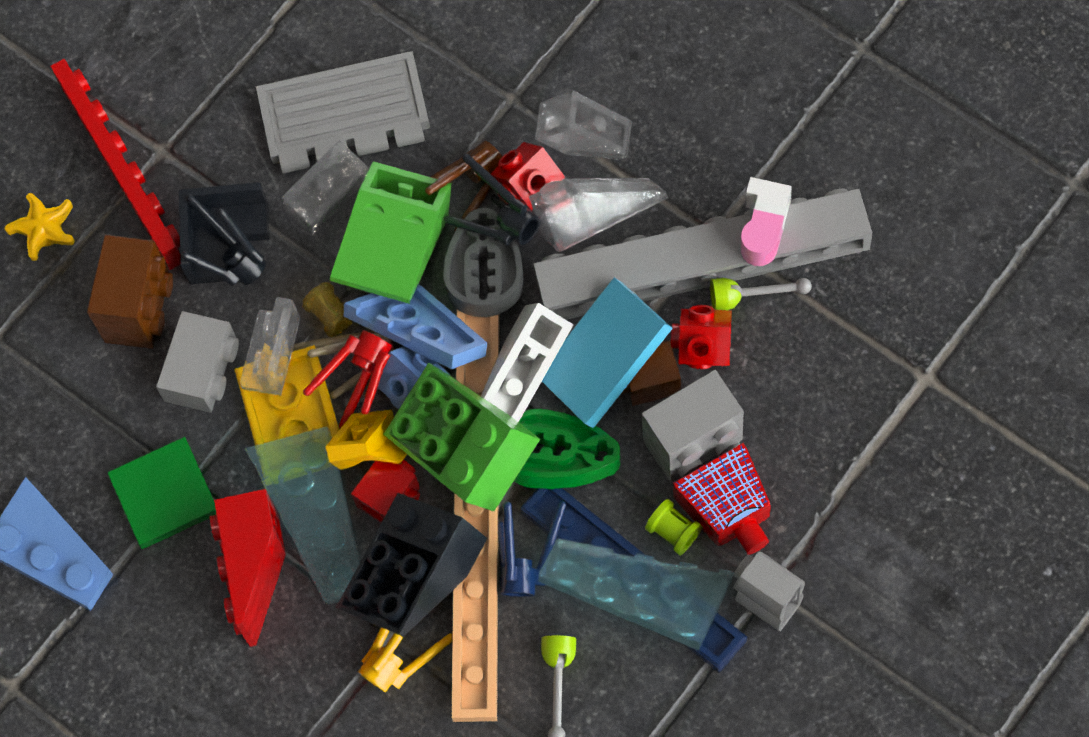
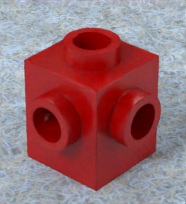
M523 142L517 149L511 150L502 156L498 162L499 166L491 173L501 185L515 198L525 203L527 209L531 211L543 205L549 199L550 192L565 178L543 147ZM498 195L504 203L508 204L500 195Z
M695 305L689 309H681L680 324L672 323L673 329L671 330L672 349H679L678 364H686L694 369L730 366L732 310H715L707 305Z

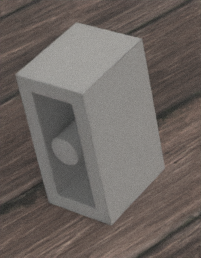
M184 311L181 312L156 386L164 402L212 413L215 401H220L225 392L226 377L224 373L228 362H234L239 347V340L236 338L230 322Z

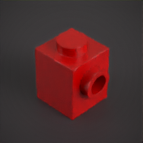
M404 459L400 464L375 461L351 493L356 507L382 523L397 493L419 500L420 493L418 491L420 486L415 475V468Z

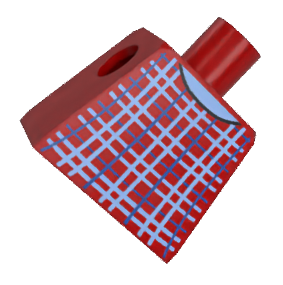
M744 443L673 483V497L694 521L703 526L702 530L717 546L724 545L730 540L737 538L747 555H751L769 543V539L759 524L770 517L771 505Z

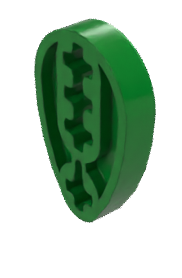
M547 409L526 410L519 420L520 424L540 439L538 444H544L540 453H531L513 481L521 486L540 489L572 488L591 484L615 474L620 467L621 458L618 442L597 426L592 428L584 424L578 417ZM557 446L565 447V450L561 452V456L553 455V452L557 450ZM599 451L607 452L603 461L595 460V457L599 455Z

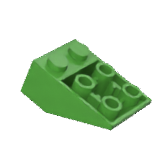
M373 161L359 189L330 275V281L410 304L446 224L444 217L449 216L451 183H448L433 194L427 195L425 189L438 179Z
M431 363L427 364L383 434L464 502L491 511H495L540 441L536 435L513 417Z

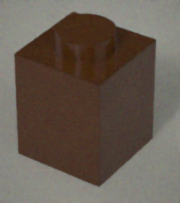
M670 340L661 342L621 393H629L632 406L670 397L681 390V377Z

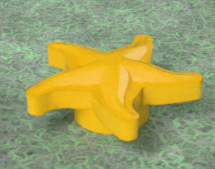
M28 193L26 195V199L30 203L28 215L5 226V231L8 235L19 233L27 236L28 255L32 261L38 259V254L42 247L53 244L73 245L75 242L72 235L65 234L61 227V224L66 220L73 208L69 199L64 200L60 206L46 208L34 194Z

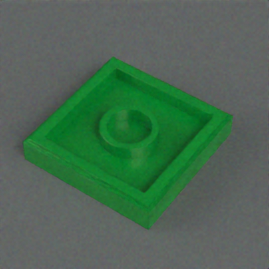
M185 437L108 472L142 550L201 523L212 515H216L213 496Z

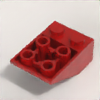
M266 489L214 500L216 515L210 516L213 538L215 541H219L223 556L217 557L220 579L222 582H226L231 596L224 598L227 620L229 624L233 623L236 635L242 634L250 647L257 644L286 556L279 515Z

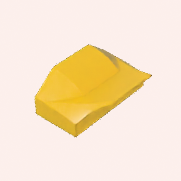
M392 410L373 411L367 415L353 413L325 446L329 463L339 469L353 467L362 461H382L400 464L407 454L383 435L394 418Z

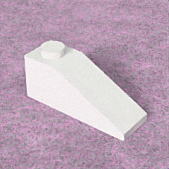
M540 303L526 305L502 346L481 397L519 422L572 329L573 324Z

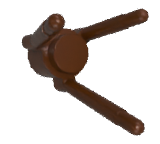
M483 141L476 148L466 153L490 174L499 166L498 162L502 158L500 152L487 141ZM461 157L430 176L438 180L425 189V193L427 195L433 194L463 173L475 183L484 180ZM486 182L470 203L461 219H465L471 211L478 209L492 189Z

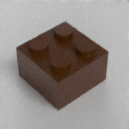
M105 235L87 313L105 343L153 349L156 335L161 336L163 332L165 314L162 311L164 298H169L172 293L173 274L169 273L165 264V258L161 256L154 241Z

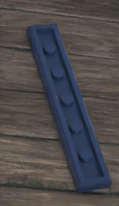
M538 488L521 506V513L548 534L558 503L565 501L566 509L556 542L718 673L724 669L746 643L747 636L564 489Z

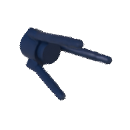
M565 501L558 503L537 569L532 568V560L515 558L512 504L510 502L504 503L503 522H498L501 595L535 596V586H545L546 569L566 509Z

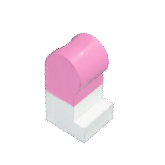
M750 177L746 192V208L754 209L751 221L744 226L741 232V254L747 263L754 266H764L774 260L791 202L792 186Z

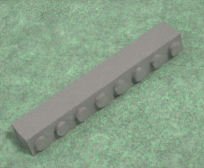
M835 189L825 194L824 197L811 200L806 198L791 200L777 254L772 262L764 266H754L747 263L741 254V232L744 226L751 221L754 209L748 210L744 215L728 219L723 216L713 217L706 220L702 225L694 227L674 226L666 229L663 234L650 237L644 235L631 236L622 243L611 246L602 244L591 245L583 249L582 252L572 255L552 254L546 256L541 262L534 263L542 305L567 320L584 316L614 277L623 282L645 302L710 287V279L730 278L736 281L870 250L872 230L860 189L850 191L847 189Z

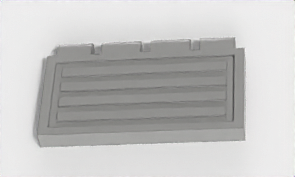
M413 51L256 86L270 157L273 164L280 163L283 174L311 168L310 155L316 154L318 166L350 159L348 147L354 145L356 146L358 157L389 150L387 140L389 137L395 136L397 147L424 142L423 130L430 128Z

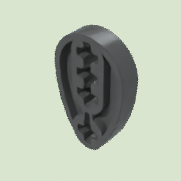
M489 208L475 209L464 219L497 230L500 229L496 222L498 214ZM462 228L456 229L449 243L444 263L443 276L448 300L459 311L475 317L495 316L509 310L517 303L524 288L522 260L517 242L512 240L506 246L497 239L488 236L482 241L478 233ZM487 258L489 294L487 299L481 300L479 299L480 259Z

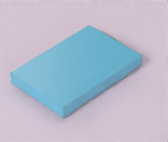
M614 277L567 336L542 382L584 424L594 428L673 328L623 282Z

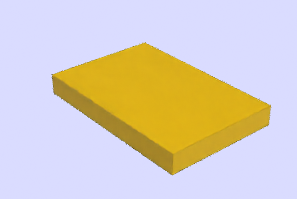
M315 345L234 369L268 487L335 467L329 463L325 446L340 429L326 381L318 386L311 395L305 396L303 394V390L322 370L319 357L310 358L308 356V351L315 349Z

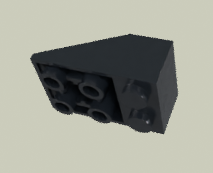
M397 493L336 608L404 637L468 576L487 537L463 517Z

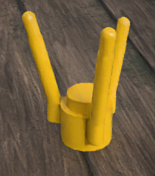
M380 628L370 650L361 660L363 665L358 670V673L385 693L391 685L400 689L409 676L453 641V634H447L403 670H399L398 668L403 661L393 652L403 637L394 633L387 645L383 647L389 631Z

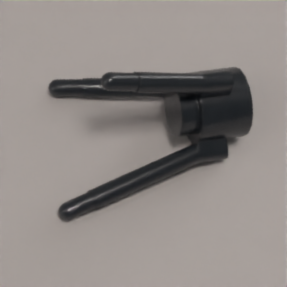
M464 154L462 156L463 161L508 204L504 203L496 194L491 196V201L501 208L496 220L497 225L500 226L499 230L448 215L444 217V222L458 228L495 238L506 246L512 240L521 245L529 243L539 230L540 217L528 210L525 203L515 198L469 154Z
M189 194L187 201L230 247L222 257L226 269L187 251L182 252L181 257L223 278L231 286L235 285L238 280L243 285L254 282L266 266L264 256L252 246L225 209H219L218 215L232 235L194 195Z

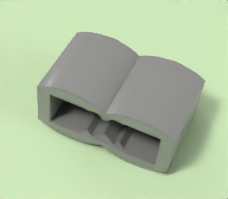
M761 551L755 557L748 554L734 573L737 581L733 589L738 591L735 601L776 630L781 631L802 602L804 596L802 591L805 581Z

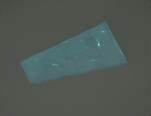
M323 427L248 447L245 450L259 473L268 495L273 500L281 520L291 535L324 603L331 604L339 602L361 562L340 470L329 463L325 447L332 439L331 432L328 427Z
M557 539L539 572L538 582L699 651L733 581L735 571L719 569V573L697 569V564L680 561L679 565L653 561L654 556L636 553V557L615 554L611 548Z

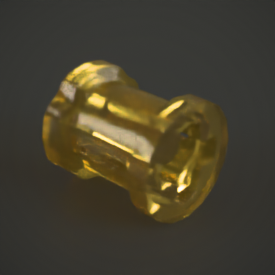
M330 282L319 284L303 299L302 308L308 313L312 312L320 320L328 337L341 334L353 323L352 320L344 317V304L335 295L334 286Z

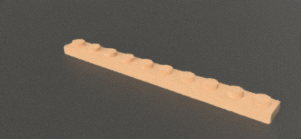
M457 309V317L487 342L485 357L456 368V380L481 396L499 355L500 314L490 317H475ZM454 493V514L463 517L487 537V540L468 576L453 590L452 720L453 722L497 721L498 506L495 511H491L464 502Z

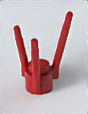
M365 330L362 331L359 338L350 335L343 348L312 379L303 390V394L305 396L311 395L344 359L352 353L354 356L350 362L363 371L344 410L339 428L354 413L370 378L361 408V413L367 415L374 400L384 367L391 356L389 352L393 346Z

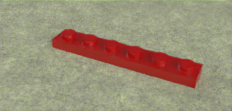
M65 59L51 65L50 67L59 85L150 238L155 242L161 256L165 258V263L169 270L181 264V254L178 250L180 247V236L173 224L165 227L159 216L165 214V211L154 192L146 195L140 186L146 180L136 162L132 161L127 164L122 156L128 150L116 129L109 133L103 124L109 118L99 100L96 99L90 102L85 94L91 88L81 70L78 68L72 72Z

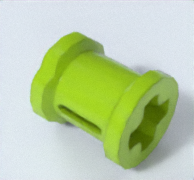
M666 499L658 506L645 526L646 531L649 533L656 532L673 545L674 551L680 556L689 549L703 528L697 521L692 523L674 509V502L670 499Z

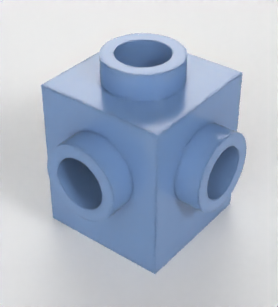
M403 346L390 351L389 355L391 356L384 367L378 389L390 399L396 408L400 409L428 363L433 364L446 374H450L438 362Z

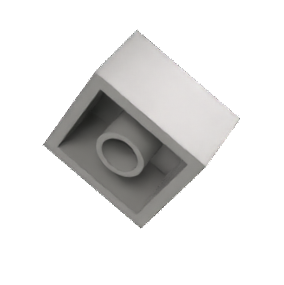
M715 369L642 413L643 442L671 483L679 477L683 478L704 466L703 463L717 455L719 457L740 445V441L743 439L744 411Z

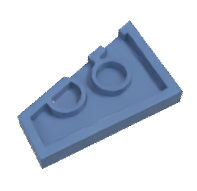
M418 284L410 304L373 293L344 303V317L450 369L486 356L487 342L420 284Z
M25 477L0 516V562L91 611L113 574Z

